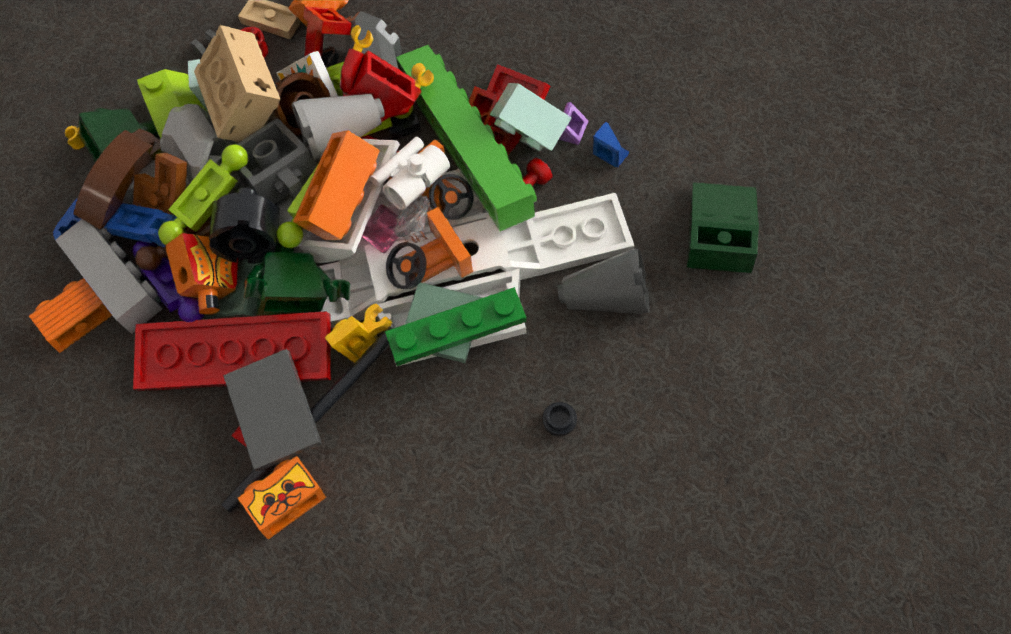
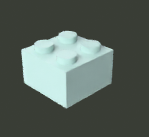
M508 83L490 113V116L496 119L494 122L495 126L508 134L515 135L516 132L522 135L519 141L539 152L543 148L552 151L572 119L519 83Z

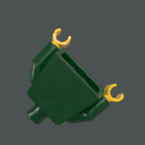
M97 108L93 112L79 113V127L69 126L65 130L68 144L73 149H81L86 146L95 162L106 147L124 130L133 133L140 128L152 133L156 138L158 137L153 120L138 123L132 112L128 109L110 110Z

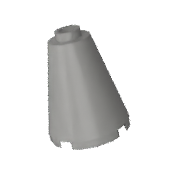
M371 94L302 99L292 103L294 116L303 136L302 140L314 162H320L332 133L349 130L358 137H361L381 125V117L385 116L380 99H374Z

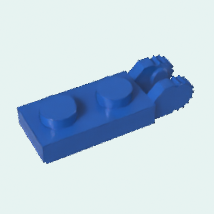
M122 203L104 228L111 235L148 243L153 241L161 247H166L159 239V228L163 223L174 221L177 217L164 213L162 210Z

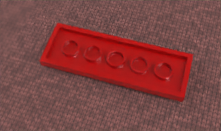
M323 311L203 319L193 322L173 321L136 324L133 389L137 391L227 386L223 375L285 349L291 353L300 382L331 380V345L325 338L331 332V314Z

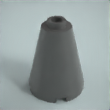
M630 249L563 277L562 284L558 285L560 303H566L567 308L570 310L630 314L649 313V290L646 288V271L640 249Z

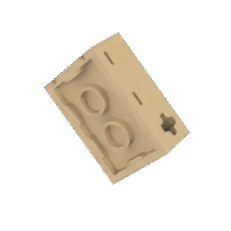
M220 25L216 31V36L212 38L194 73L217 137L241 142L264 127L273 110L278 107L281 99L255 35L250 32Z

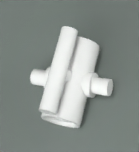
M414 137L370 176L371 182L377 187L383 184L390 176L392 177L383 185L382 189L389 202L401 210L406 209L414 200L420 199L425 189L430 187L450 168L448 158L436 146L429 145L422 152L416 154L424 147V143L418 137Z

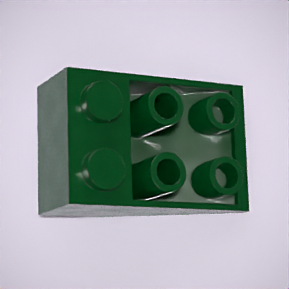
M693 182L687 268L752 273L758 255L759 222L756 187Z

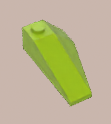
M164 69L137 79L160 139L172 108L182 107L186 104H197L207 111L189 88L188 74Z

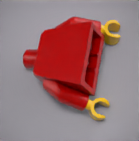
M356 25L351 31V38L355 44L353 49L349 48L341 69L340 89L343 91V96L371 94L374 99L379 98L385 116L381 117V122L390 117L407 114L421 94V86H429L433 82V73L430 70L425 72L426 67L422 63H417L413 66L411 71L412 77L370 51L363 54V48H367L372 44L373 36L368 30L366 37L363 40H358L361 28L359 25Z

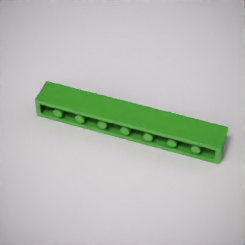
M429 45L397 56L398 69L412 77V68L417 63H422L426 67L425 72L430 70L433 73V82L429 86H421L420 90L422 92L415 102L470 184L498 230L503 231L535 217L534 202H537V197L531 184L524 183L519 167L516 163H510L503 144L496 143L491 127L488 124H483L477 107H471L465 90L457 87L453 73L446 71L441 56L439 54L435 55Z

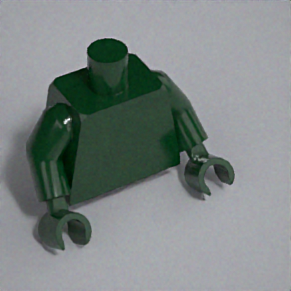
M277 242L275 252L266 253L263 262L255 265L244 281L245 292L243 298L248 299L249 296L258 297L257 315L321 312L327 297H329L330 302H336L338 297L350 300V282L341 279L332 281L315 264L312 255L309 253H294V248L284 247L279 242Z

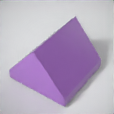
M568 102L564 113L572 119L559 140L579 145L588 120L571 102Z

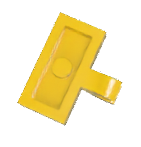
M376 303L366 310L363 323L350 316L348 319L338 322L333 327L332 332L325 336L332 348L355 363L378 339L377 334L391 326L392 321L385 316L380 321L375 322L376 316L383 311Z

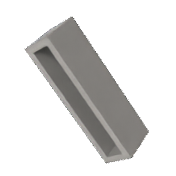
M81 219L55 241L115 320L133 334L136 324L146 323L163 309L155 299L158 293L147 280L143 283L140 281L139 278L143 274L131 260L127 263L124 261V258L128 255L116 241L113 243L108 241L112 235L105 228L100 230Z

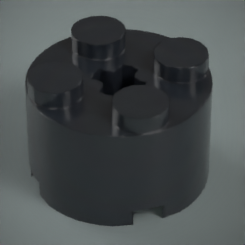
M240 188L237 190V193L220 197L214 201L209 231L211 251L218 257L230 262L237 263V258L248 259V264L263 262L266 253L275 252L277 229L280 217L279 207L268 199L257 195V192L251 188Z

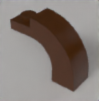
M140 128L133 133L127 130L120 133L106 147L91 168L78 195L73 214L98 229H103L123 203L126 192L134 180V175L139 174L145 166L155 160L156 154L163 153L160 148V140L152 133Z

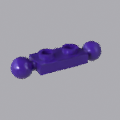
M153 241L152 243L136 242L133 247L134 258L141 247L147 245L157 247L158 245ZM167 257L162 259L161 265L156 270L151 271L139 268V271L143 274L142 276L158 293V297L170 312L178 309L180 319L185 322H193L204 318L205 314L199 313L198 298L180 296L177 293Z

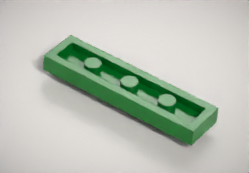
M513 287L387 330L385 333L397 366L522 324L526 322V315L516 289Z

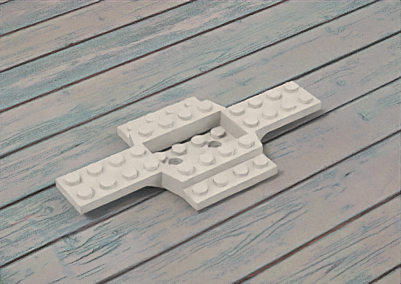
M459 169L445 172L443 174H455L465 179V177ZM446 179L462 193H467L462 183L455 179ZM381 188L355 254L338 262L319 266L332 281L341 279L350 282V300L338 297L336 302H330L329 297H327L321 312L327 311L331 314V328L350 316H353L358 321L364 320L368 307L376 303L383 309L376 316L377 321L386 316L392 321L390 326L392 328L405 325L414 295L386 302L385 300L388 296H398L401 293L416 290L417 286L412 289H400L393 286L386 274V261L390 251L399 243L408 242L421 247L436 239L430 230L427 212L433 210L420 199H417L406 209H398L389 202ZM473 191L474 201L471 210L459 219L447 220L463 244L470 242L476 244L479 248L478 252L471 256L473 272L465 277L484 272H494L497 269H502L506 272L442 288L484 298L515 287L519 297L520 280L611 258L634 249V243L616 193L535 212V217L499 231ZM469 198L461 199L458 205L450 208L448 215L457 216L462 214L467 208ZM410 246L404 247L396 254L395 258L401 259L404 255L414 251V249ZM393 263V275L396 281L401 285H406L405 276L396 268L397 264ZM452 266L422 283L436 285L452 280H462L465 277L461 278L455 267ZM256 305V309H255V312H254V315H253V316H263V315H257V305ZM525 323L472 340L470 348L526 334ZM429 355V356H426V357H423V358H420V359H417V360H414V361H411V362H408V363H405V364H409V363H413V362L425 360V359L432 358V357H436V356H434V355Z

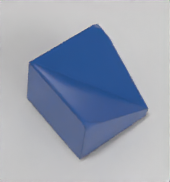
M605 122L593 136V155L614 167H619L628 156L629 151L621 147L610 125Z

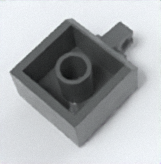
M278 118L236 144L242 146L248 154L246 166L236 171L240 180L247 188L254 189L257 195L268 199L273 204L281 202L288 195L295 199L302 186H304L317 167L303 142Z

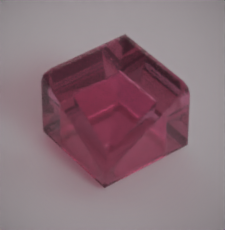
M381 203L369 218L362 238L380 252L386 253L397 240L407 223Z

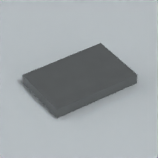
M287 349L223 375L254 470L261 471L322 445L290 351Z

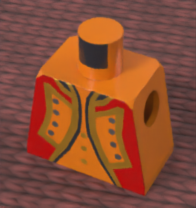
M182 233L166 245V252L177 293L180 296L198 298L200 314H215L220 311L219 300L233 292L237 287L238 258L237 263L218 257L210 249L209 237Z

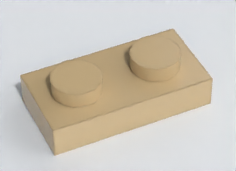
M248 0L238 15L241 24L257 27L262 31L287 39L292 38L301 23L287 6L268 0Z

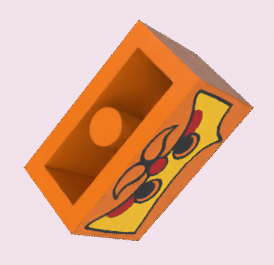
M296 456L292 460L288 459L278 464L273 473L262 481L258 480L251 483L244 490V494L238 497V500L261 533L267 539H270L324 500L326 496Z

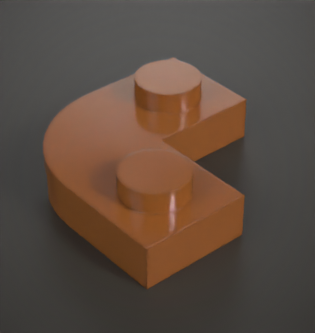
M169 153L156 154L155 177L145 173L134 175L133 205L162 210L170 215L173 214L168 209L186 188L187 162Z

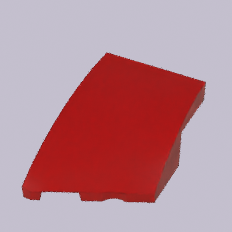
M497 64L487 90L475 86L470 96L469 104L471 107H477L483 124H488L491 127L496 143L503 144L509 155L522 135L517 132L515 135L508 134L497 126L495 128L494 122L496 119L490 116L508 83H519L543 100H545L551 86Z

